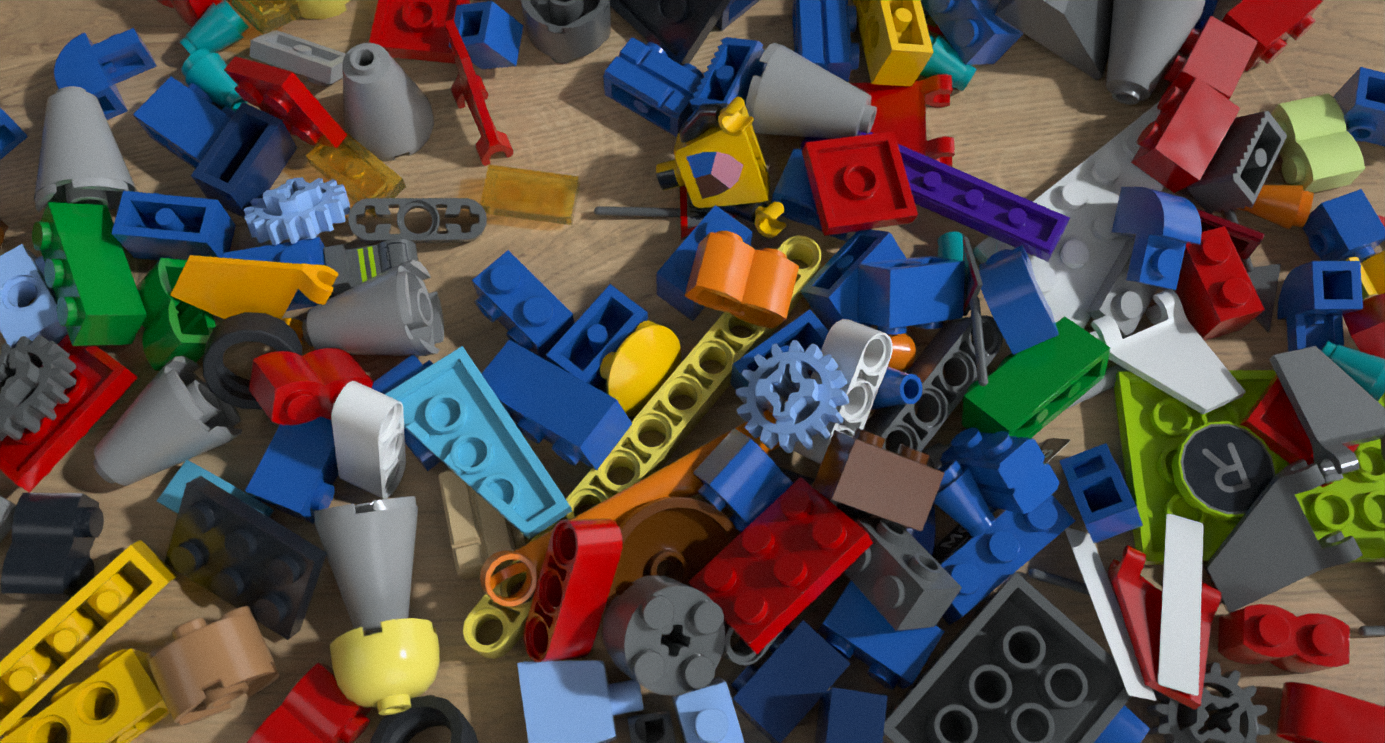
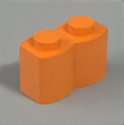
M710 232L698 244L684 296L705 307L729 312L735 317L751 324L774 329L787 319L799 266L788 260L787 256L779 250L772 248L755 250L750 245L744 243L743 239L733 232Z

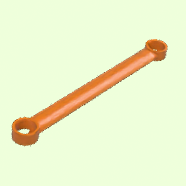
M769 410L764 411L765 418L771 423L776 424L773 413H770ZM744 422L735 428L751 438L766 454L780 447L778 441L774 448L769 449L761 442L760 437L754 438L745 428L748 422ZM731 430L573 519L610 518L620 526L631 513L651 501L672 496L691 498L698 494V490L704 485L693 472ZM553 530L515 551L502 550L486 559L481 568L480 583L483 591L489 598L502 606L514 607L524 603L532 596L538 583ZM520 560L491 576L495 568L502 562ZM526 572L525 583L516 594L503 597L494 594L492 591L504 580L516 574Z

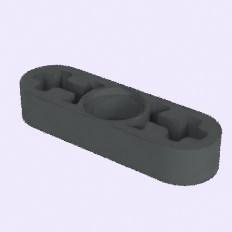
M366 198L352 206L348 222L354 236L365 243H381L390 239H407L414 243H469L482 235L487 217L484 208L475 200L468 198ZM389 208H399L397 226L400 234H390L391 224L376 225L375 233H366L365 226L357 224V218L365 217L366 210L374 209L376 216L379 218H391ZM415 208L426 210L432 218L430 229L421 234L409 231L404 223L406 214ZM437 208H446L445 218H457L460 215L461 209H468L470 217L478 218L479 223L472 224L468 233L461 232L459 224H445L447 234H438L440 217Z

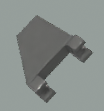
M1313 346L1275 354L1269 359L1311 442L1314 463L1317 464L1325 480L1323 484L1342 480V474L1360 469L1355 454L1347 448L1348 446L1381 439V454L1385 462V408L1320 349Z
M1301 459L1289 464L1276 474L1204 565L1213 586L1221 592V601L1227 612H1234L1317 571L1345 564L1362 556L1354 537L1351 535L1344 537L1340 530L1329 533L1318 541L1295 494L1312 490L1325 483L1316 463L1308 465L1306 460Z

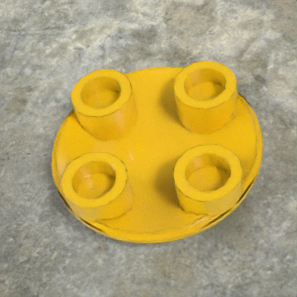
M647 320L637 326L635 332L623 341L616 352H611L604 357L600 365V375L607 380V394L617 399L627 416H637L681 364L679 340L669 328Z

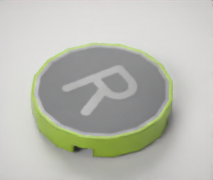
M1229 421L1208 422L1192 430L1180 442L1181 444L1178 446L1177 453L1174 454L1172 462L1175 486L1185 502L1195 510L1200 509L1204 513L1210 514L1208 517L1220 521L1240 520L1272 478L1278 474L1274 456L1264 440L1247 427Z

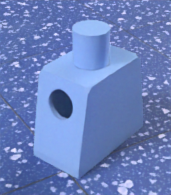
M525 661L517 663L528 743H609L617 739L614 716L644 710L640 684L633 679L608 684L604 661Z
M720 676L713 678L710 684L704 688L693 689L679 695H671L684 743H744L727 683Z

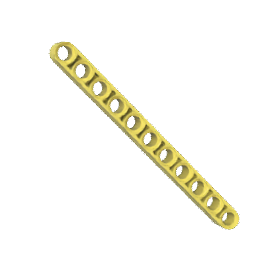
M802 235L789 237L777 249L783 252L788 260L799 259L808 265L807 268L798 269L788 314L803 297L800 290L816 275L821 262L819 245L813 239ZM724 312L632 420L630 428L597 471L592 468L566 498L572 512L560 520L573 519L583 505H598L659 471L729 387L733 363L766 341L778 326L774 329L761 327L741 320L729 312ZM738 325L745 326L753 334L747 338H738L730 332V329ZM707 360H716L725 369L719 373L711 374L705 372L700 365ZM677 395H687L695 401V405L690 409L678 410L670 404V401ZM655 430L662 433L665 440L659 446L647 447L639 441V438L644 432ZM617 467H627L635 474L633 479L624 485H616L610 482L608 475ZM560 520L534 536L531 541L553 530ZM517 559L516 561H513L511 565L516 562H519L520 560ZM526 572L516 574L504 580L492 591L498 596H511L514 586L526 579ZM485 594L464 621L463 634L465 641L475 652L485 658L496 659L504 656L523 636L532 600L514 607L502 606ZM489 620L502 622L503 632L498 641L491 645L479 643L477 636L482 624Z

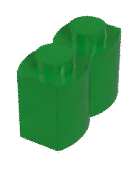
M160 258L137 285L147 314L142 323L145 328L142 337L143 350L149 364L155 371H160L168 361L176 356H184L196 363L204 355L206 343L216 327L211 313L170 296L187 260Z

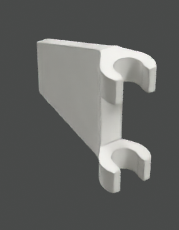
M1167 289L1155 294L1153 300L1157 304L1146 309L1145 314L1154 326L1122 339L1117 323L1111 316L1106 315L1091 322V326L1095 331L1090 332V334L1111 348L1109 360L1201 414H1206L1241 398L1246 392L1189 323L1181 301L1173 290Z

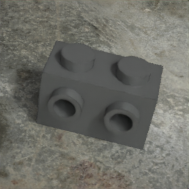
M857 518L855 522L868 533L873 544L844 573L896 631L935 627L962 587L901 524L885 518Z

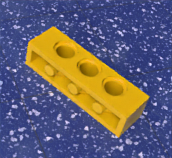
M852 0L853 5L856 6L857 23L871 84L912 86L934 53L921 1Z
M142 540L126 548L0 661V737L178 576Z
M130 648L128 650L116 651L107 656L99 663L97 667L99 671L82 683L76 682L59 690L50 699L51 705L35 716H27L18 720L3 734L4 738L0 740V743H54L56 734L64 726L68 734L66 743H130L169 715V711L148 665L149 662L146 657L148 653ZM113 692L115 707L109 716L103 718L101 714L102 702Z

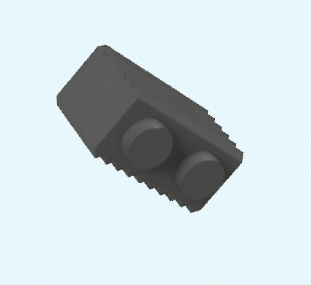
M1269 111L1236 117L1201 179L1187 186V190L1202 208L1211 214L1214 211L1220 213L1221 210L1228 212L1229 208L1235 211L1237 207L1244 209L1245 206L1252 208L1287 138V134Z

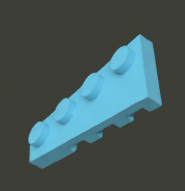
M463 346L385 394L402 402L404 428L528 540L572 512L571 506Z

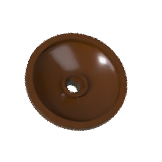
M683 496L664 497L641 506L631 513L619 526L623 546L607 598L606 608H608L617 594L621 595L632 586V582L641 577L657 575V566L663 560H666L668 568L662 576L692 587L688 582L739 535V532L725 514L719 512L714 506L694 498Z

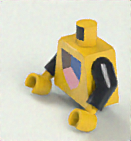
M736 97L729 104L703 103L699 105L680 127V133L677 135L673 150L675 159L656 165V175L660 187L665 191L685 185L695 207H709L712 209L716 205L727 214L755 223L756 229L764 237H775L787 227L785 222L777 220L784 213V206L780 202H773L767 206L764 202L768 201L771 179L752 126L754 118L752 116L749 117L744 100L741 97Z

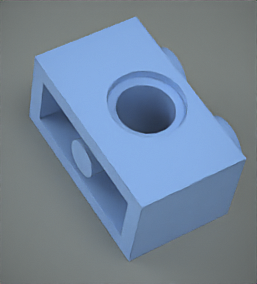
M23 244L0 255V332L7 344L13 348L17 346L22 336H26L33 342L40 335L49 342L54 341L58 344L68 332L66 326H61L58 322L57 299L54 289L49 288L45 282V262L43 256L41 255L37 258ZM36 298L34 302L28 306L29 302Z

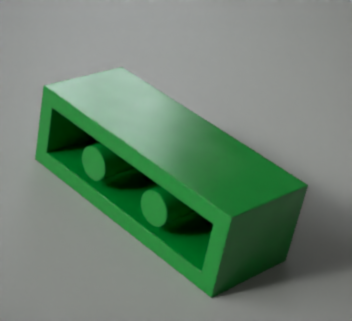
M48 202L41 220L36 221L33 225L32 241L34 248L41 250L45 262V282L49 288L54 289L57 299L58 322L61 326H66L72 346L132 344L147 314L122 245L111 234L114 223L108 206Z
M1064 316L1056 322L1058 336L1017 354H1009L1002 360L997 370L988 376V384L986 386H980L977 380L968 387L967 393L962 399V426L966 429L977 428L979 432L997 433L1006 431L1010 436L1032 438L1104 378L1111 348Z

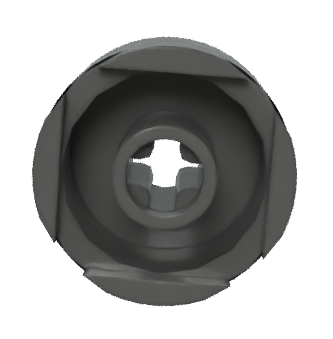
M520 0L529 40L539 51L551 56L552 60L557 63L566 64L573 59L584 57L594 52L611 34L610 0Z
M657 575L641 577L632 582L633 585L621 595H616L605 613L602 637L607 653L624 674L648 690L662 695H679L693 689L704 688L710 684L714 678L715 669L720 662L725 646L724 614L720 606L697 589L674 579Z

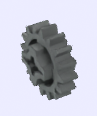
M38 335L32 342L26 336H22L15 348L7 343L2 345L0 354V441L7 435L14 440H20L25 428L33 433H37L40 430V420L44 417L54 420L57 415L53 408L57 404H65L70 400L63 392L66 388L76 385V379L69 375L76 368V364L68 359L70 354L54 341L49 342L43 336Z
M1217 662L1206 664L1203 686L1222 693L1221 696H1213L1206 687L1203 688L1201 706L1194 710L1153 689L1154 694L1161 700V703L1147 707L1149 714L1159 717V725L1151 727L1149 733L1156 736L1163 735L1165 743H1257L1256 737L1270 734V729L1257 722V716L1266 713L1267 708L1264 705L1252 704L1250 698L1257 691L1256 687L1252 685L1240 688L1237 685L1240 672L1237 670L1225 672L1221 676L1220 664ZM1217 710L1211 715L1212 719L1207 722L1208 730L1198 731L1205 725L1204 721L1209 717L1207 711Z

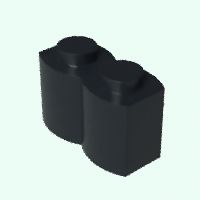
M23 492L18 500L13 517L12 543L3 564L1 593L17 600L68 601L94 578L95 571L94 562L90 558V550L95 538L101 534L104 525V516L99 508V502L84 493Z

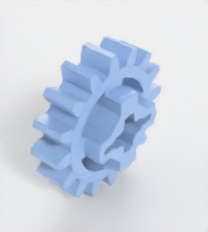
M303 177L289 179L285 184L275 189L266 190L263 192V198L252 199L250 201L252 206L244 208V218L251 237H257L259 243L271 240L272 245H277L289 239L291 244H294L298 240L314 239L321 232L334 230L332 224L344 223L346 221L345 215L349 214L351 208L343 184L337 185L336 180L324 183L322 178L308 183Z
M792 340L789 352H783L777 344L772 345L771 358L766 360L759 354L754 357L759 366L755 372L743 370L742 376L749 382L748 387L736 389V395L742 402L746 403L737 409V413L745 422H748L745 428L754 438L760 437L761 442L769 449L774 448L778 441L786 453H792L796 441H800L807 450L813 449L812 437L819 434L822 438L828 440L831 435L826 425L830 421L842 424L844 420L836 410V406L849 404L848 396L840 389L847 384V380L840 370H836L838 364L830 354L823 356L818 346L813 343L807 348L805 353L797 340ZM807 370L817 373L821 377L822 384H817L814 379H811L807 374ZM763 409H768L770 413H773L776 424L771 423L765 418Z

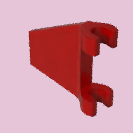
M454 20L445 21L444 24L458 70V76L450 90L458 108H465L464 100H466L481 137L475 145L479 158L484 166L491 164L489 158L496 152L503 151L506 157L509 158L513 155L514 150L507 135L496 130L484 101L488 98V92L483 80L475 74L470 56Z
M935 75L921 81H915L912 86L850 83L871 95V106L877 107L871 133L894 131L899 145L952 167V156L955 155L954 138L944 136L927 141L926 104L933 107L950 106L952 75Z
M1126 545L1121 561L1113 559L1111 562L1108 577L1114 588L1144 683L1150 688L1196 710L1201 706L1210 628L1221 601V592L1202 582L1198 695L1195 696L1158 684L1163 591L1139 580L1145 565L1146 554Z

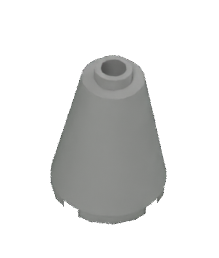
M1113 0L1106 88L1112 93L1113 99L1123 104L1133 105L1150 97L1201 17L1205 0Z
M362 43L354 46L346 53L342 63L343 115L347 137L357 151L371 159L387 162L395 160L394 156L409 152V155L414 154L428 141L434 126L433 112L429 99L383 47L374 43Z
M778 43L769 44L759 60L760 62L767 63V66L761 77L753 75L746 100V109L749 117L752 116L754 118L752 126L756 134L829 139L859 136L862 132L869 134L877 112V107L871 106V95L784 45Z
M74 86L60 88L56 94L47 99L34 195L35 208L40 212L43 208H46L48 202L107 205L109 210L116 209L117 213L123 191L137 192V189L100 103L95 95L86 92L83 88Z
M406 261L328 299L325 305L318 304L310 308L307 313V319L302 324L303 335L307 344L316 350L336 348L347 351L350 355L429 356L438 354L440 349L434 345L444 340V319L437 291L428 293L423 281L431 278L428 270L419 261Z
M176 356L164 365L94 448L96 458L93 462L94 467L105 481L111 484L117 482L120 485L128 486L232 441L242 433V429L234 428L241 421L239 413L235 406L223 402L211 392L206 382H203L193 373L200 368L198 364L184 356Z
M415 496L375 500L371 503L349 504L314 511V524L324 551L327 553L326 556L354 629L362 627L363 631H366L367 636L381 632L380 622L408 618L418 516Z

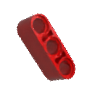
M610 518L560 520L555 525L524 630L525 648L530 659L533 661L545 662L581 658L590 653L622 552V534L614 520Z
M1285 682L1282 689L1276 735L1292 743H1385V707L1322 687L1298 682Z

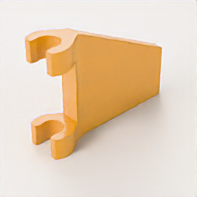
M190 255L170 296L222 319L244 312L269 314L283 320L296 332L302 345L303 322L294 318H282L298 289L309 300L325 305L334 288L332 285L339 273L325 265Z

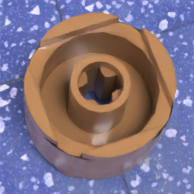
M248 606L234 609L223 615L217 622L209 625L206 624L204 618L189 621L172 632L174 642L160 646L146 655L149 662L148 665L169 714L172 716L174 723L179 722L180 725L195 723L232 708L229 702L237 699L244 693L250 698L267 688L279 677L275 662Z

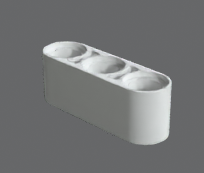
M842 319L831 327L821 352L823 356L830 354L838 364L836 370H840L845 376L847 384L840 389L848 396L849 404L836 406V410L844 420L842 424L830 421L826 425L831 435L828 440L816 434L812 437L813 449L807 450L800 441H796L793 451L821 464L834 430L852 437L856 427L863 430L891 359L893 350L890 336L849 319ZM813 372L811 379H814L817 384H822L821 377Z
M351 381L338 395L331 417L338 475L340 479L378 497L387 499L399 485L406 466L403 404L361 383Z

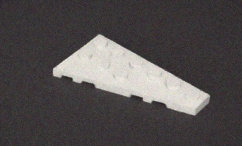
M1158 103L1033 201L1070 217L1068 225L1048 262L1027 253L1036 281L1052 310L1055 323L1065 316L1084 329L1091 317L1086 312L1126 241L1135 239L1112 233L1121 187H1146L1157 191H1162L1164 188L1162 184L1131 163L1140 148L1136 144L1139 135L1151 122L1157 119L1161 112L1157 109ZM988 236L975 247L973 254L982 264L994 253L1005 249L1012 250L1015 247Z

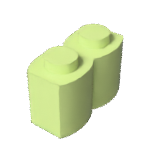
M1329 93L1280 103L1271 113L1287 134V138L1279 152V155L1283 158L1282 174L1287 183L1303 185V190L1315 193L1350 185L1365 170L1361 150L1354 137L1346 130L1345 119L1339 104Z

